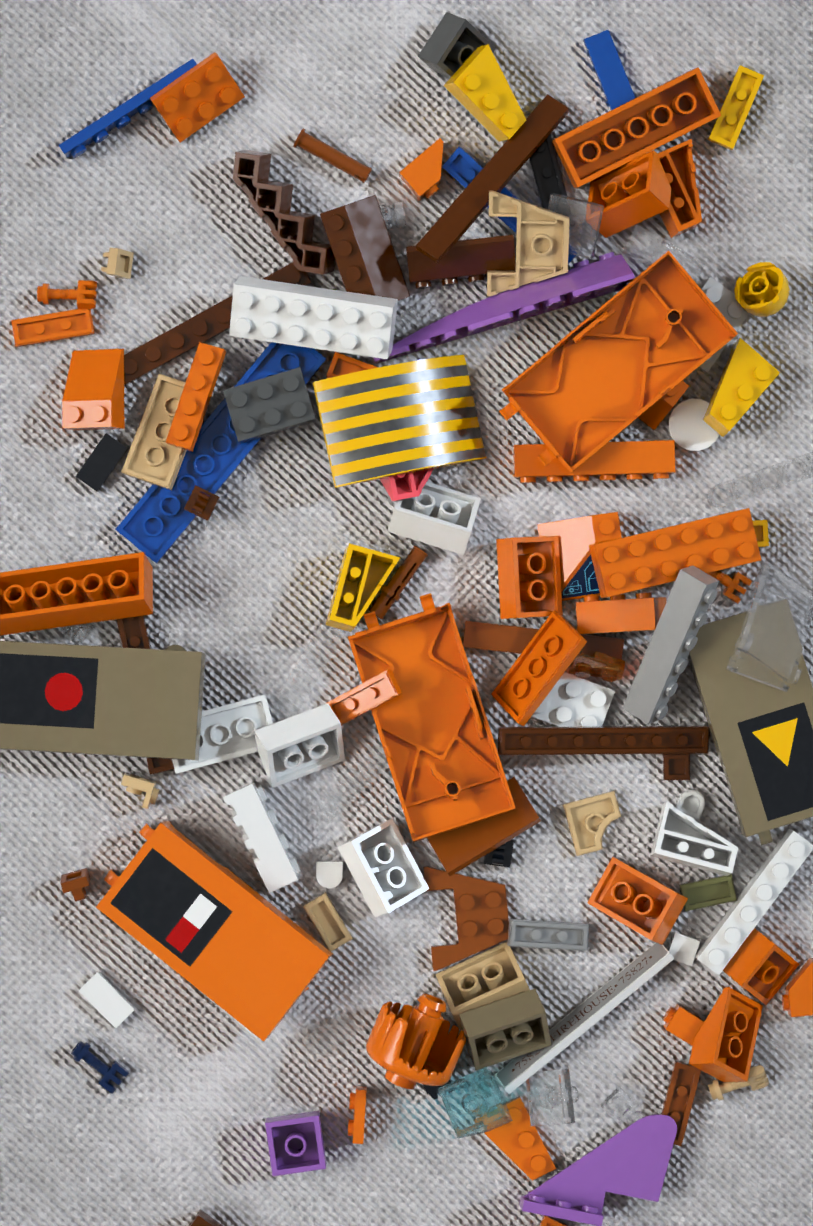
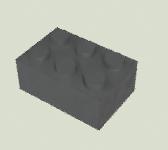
M300 367L223 390L240 444L316 421Z

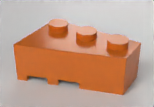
M692 139L658 153L671 186L670 208L663 213H659L670 238L694 229L702 222L698 188H696L695 180L696 168L692 156Z
M652 592L636 593V599H626V594L610 596V600L600 601V596H585L584 602H576L577 631L580 634L655 630L666 605V597L652 598Z

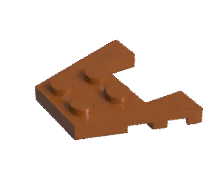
M428 866L423 867L424 879L429 887L427 891L454 890L458 931L457 944L431 946L433 971L440 970L508 939L509 918L505 884L457 873L449 876L447 871Z

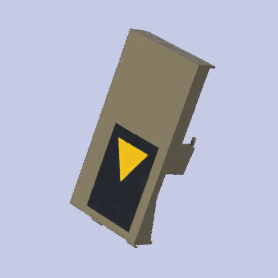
M786 600L703 624L696 635L698 638L697 643L688 654L717 755L737 813L741 834L745 837L758 834L761 845L773 842L770 830L813 817V687Z

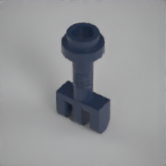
M79 1041L71 1051V1054L74 1056L73 1059L77 1062L83 1059L86 1063L93 1066L95 1070L103 1075L98 1083L113 1094L116 1088L109 1081L112 1080L117 1085H120L123 1080L116 1075V1072L118 1071L121 1075L127 1077L129 1071L117 1061H114L110 1067L88 1051L91 1045L87 1042Z

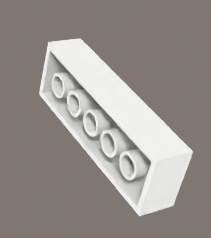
M240 276L233 286L229 336L388 359L393 348L398 299Z

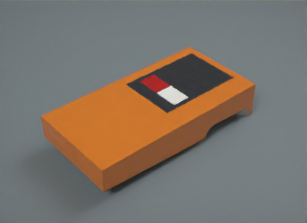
M170 821L161 822L155 830L146 823L139 833L147 841L120 876L115 874L112 869L108 872L104 880L112 887L96 908L262 1041H265L333 953L232 871L213 860L174 828Z

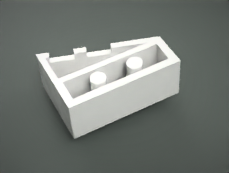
M666 801L662 805L650 856L724 876L732 874L738 847L711 829H707L695 821L694 818L689 815L687 816Z

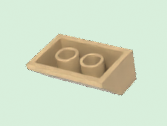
M508 941L435 974L460 1031L462 1030L460 1013L530 990L511 947L507 945Z

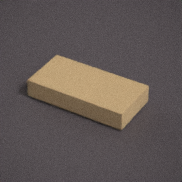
M326 892L303 905L307 915L330 952L353 939Z

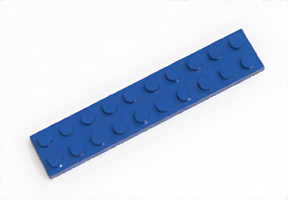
M271 342L235 386L299 367L301 368L305 384H307L327 359L314 348ZM224 398L201 426L193 452L186 451L172 491L153 484L115 530L157 564L197 516L184 510L195 485L216 494L261 438L242 444L238 442L226 399Z

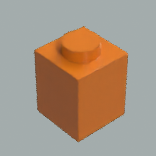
M679 1004L675 1008L670 1007L663 1018V1021H665L664 1028L693 1046L694 1038L704 1023L703 1019Z

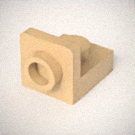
M125 773L121 785L127 786L126 791L141 795L142 791L146 792L142 808L148 809L150 804L155 805L160 790L155 788L157 782Z

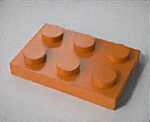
M214 52L150 97V100L181 143L245 98L219 56Z

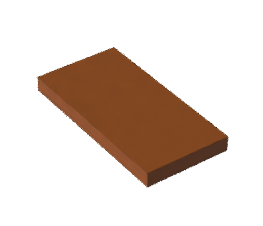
M515 777L507 781L516 807L514 811L427 838L449 876H452L541 822Z

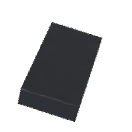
M106 433L75 477L99 492L128 448Z

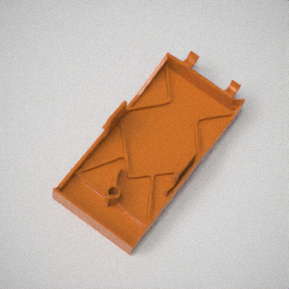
M667 251L516 379L501 389L508 397L510 403L499 412L506 421L519 412L548 447L537 457L540 462L546 466L554 458H557L572 473L737 336L738 333L671 252Z
M431 593L420 596L423 612L379 625L375 611L363 614L368 629L348 636L362 683L391 669L402 691V694L372 709L371 712L413 843L516 809L458 632L451 605L447 603L435 608Z

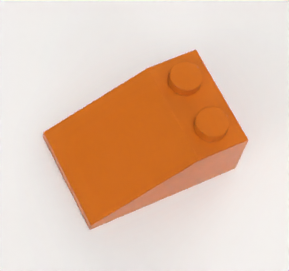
M124 349L73 351L62 400L63 429H125Z
M612 857L587 903L651 941L663 945L688 898Z
M725 987L694 1038L689 1064L722 1082H747L763 1005L731 987Z

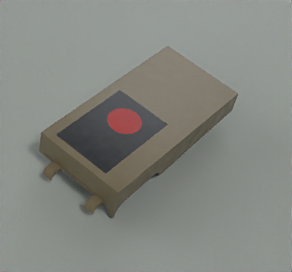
M0 641V749L199 761L206 654L195 651Z

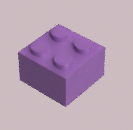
M319 1111L266 1118L265 1126L272 1176L326 1169L327 1162Z

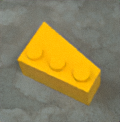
M489 44L477 47L443 85L499 142L509 140L526 121Z

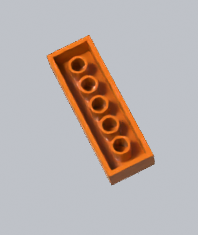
M699 67L551 141L573 187L578 188L720 117L721 113Z
M749 508L589 545L601 598L676 581L680 569L689 566H695L705 573L761 561Z
M144 552L0 573V636L153 614V567Z

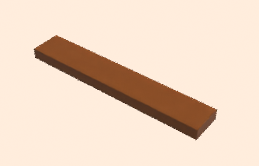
M465 621L463 647L521 654L539 629ZM581 634L587 640V643L574 660L621 666L624 639Z

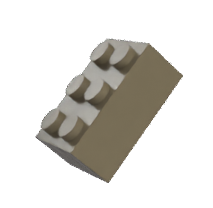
M536 989L520 992L517 995L459 1014L462 1030L466 1036L465 1045L476 1071L551 1045L546 1012Z

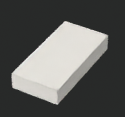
M99 971L79 990L115 1028L135 1010Z

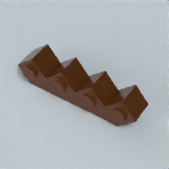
M251 150L235 152L232 179L238 187L243 189L249 198L250 204L260 218H263L271 229L270 232L280 246L288 252L298 271L321 275L334 272L335 257L331 245L312 241L315 215L290 211L293 184L269 180L271 154Z

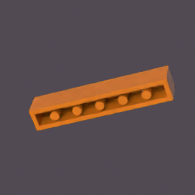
M674 440L608 442L572 473L557 458H554L546 466L540 462L537 457L548 448L545 444L513 446L514 478H520V483H535L536 478L547 477V482H563V477H573V481H589V476H600V481L616 480V475H626L627 480H641L642 475L653 474V479H669V474L675 473Z

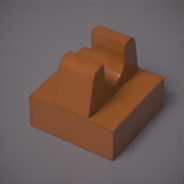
M84 868L61 875L60 884L63 893L72 891L75 901L86 899L85 887L90 884L88 869Z

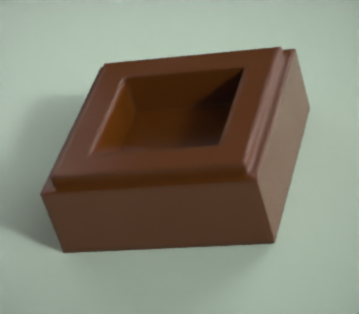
M690 753L663 754V780H690Z

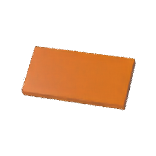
M553 610L491 695L518 724L525 726L587 643V640L560 613Z

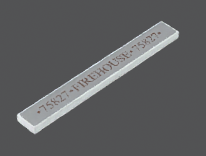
M654 943L549 1030L550 1046L518 1056L498 1071L495 1076L506 1092L511 1094L673 961L674 957L665 946Z

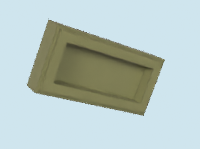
M732 874L679 884L681 895L688 898L684 905V911L737 901Z

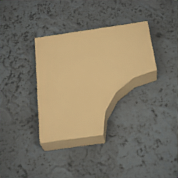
M615 791L563 804L576 856L603 849L602 837L605 829L612 821L621 817Z

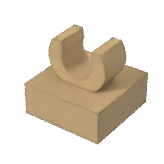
M109 248V252L103 253V257L108 258L107 267H101V271L121 279H131L134 253L120 248Z

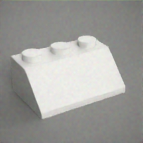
M426 482L418 497L396 501L387 532L464 555L481 498Z
M328 703L254 731L257 750L272 788L345 761L341 723Z
M393 818L338 846L374 918L393 911L429 889Z

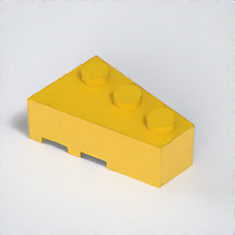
M741 338L731 348V353L703 418V421L722 437L735 426L780 374L775 367Z
M349 543L344 551L325 625L351 632L400 557Z

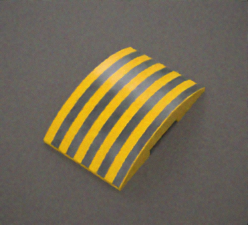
M464 355L405 362L313 382L335 488L431 468L486 459Z

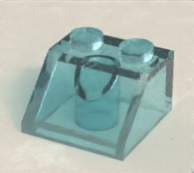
M487 1067L438 1088L457 1138L489 1132L513 1121L495 1076Z

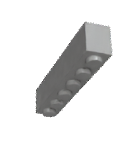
M695 566L680 569L624 703V710L647 724L662 720L668 712L667 704L669 699L678 688L677 680L687 667L688 661L686 659L688 654L697 643L698 638L696 635L698 630L707 619L706 612L709 604L717 596L716 588L719 580Z

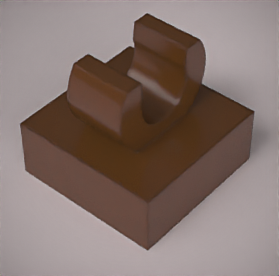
M195 485L184 510L209 521L220 497Z

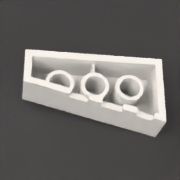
M254 781L226 794L223 799L226 805H230L232 808V818L239 830L243 832L244 843L250 854H253L255 858L253 859L268 892L271 893L299 879L298 873L301 872L296 858L290 859L286 849L290 848L285 834L279 835L275 825L279 824L274 810L268 811L264 801L268 798L262 785L257 786Z

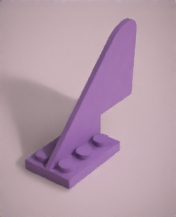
M662 1114L648 1115L638 1119L532 1191H528L526 1195L521 1194L519 1202L521 1210L602 1226L604 1217L602 1209L606 1192L658 1202L677 1133L676 1122L670 1116Z

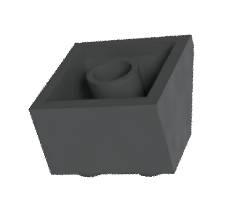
M446 12L418 57L433 71L449 80L477 47L489 44L492 52L495 51L496 47L466 19Z

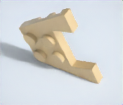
M489 190V216L517 217L515 271L487 270V296L497 295V293L513 290L522 285L532 282L536 283L568 273L569 217Z

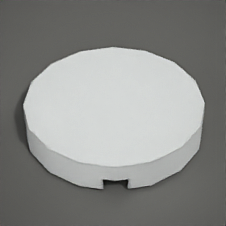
M691 398L682 401L672 410L668 422V431L671 439L675 441L678 447L687 451L698 452L707 449L717 440L719 434L703 421L709 402L703 399Z

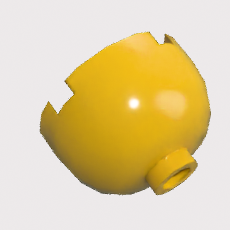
M759 262L751 265L746 269L748 272L743 278L739 276L734 288L735 299L745 311L754 316L768 317L774 315L788 301L790 292L789 282L783 272L770 262Z

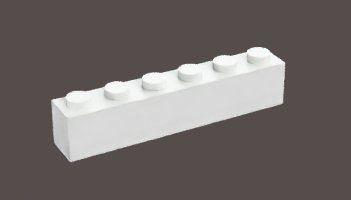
M789 828L738 896L737 901L733 903L697 951L695 957L716 974L720 975L811 853L813 845Z

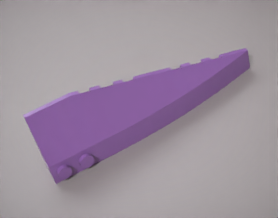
M614 252L599 256V261L590 264L588 260L580 261L573 264L574 268L568 270V273L536 283L532 282L522 285L513 290H506L458 310L393 344L392 352L388 359L373 357L375 364L617 292L633 281L635 277L622 254L615 256Z

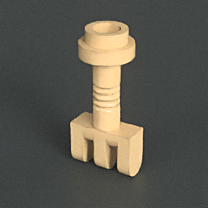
M758 1065L750 1068L747 1082H724L719 1084L718 1079L712 1080L713 1083L708 1084L712 1099L720 1101L724 1100L723 1094L747 1086H751L752 1091L768 1086L769 1080L764 1067Z

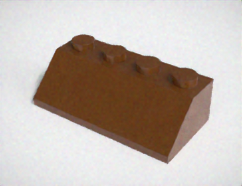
M376 195L320 214L346 292L398 299V301L410 297Z
M513 235L457 241L438 264L418 251L416 246L406 247L410 285H415L416 289L432 287L431 283L442 282V286L456 285L458 280L468 279L469 283L482 282L484 277H487V270L515 271L516 268Z

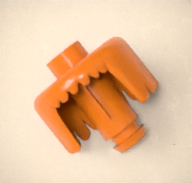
M422 994L417 999L420 1002L418 1006L412 1007L406 1004L400 1011L401 1003H394L392 1005V1002H387L383 1004L366 1044V1050L371 1059L387 1069L385 1078L402 1088L412 1090L417 1083L428 1086H442L448 1083L466 1043L464 1032L461 1030L459 1033L457 1026L453 1025L449 1032L450 1022L441 1016L442 1012H446V1003L429 994Z

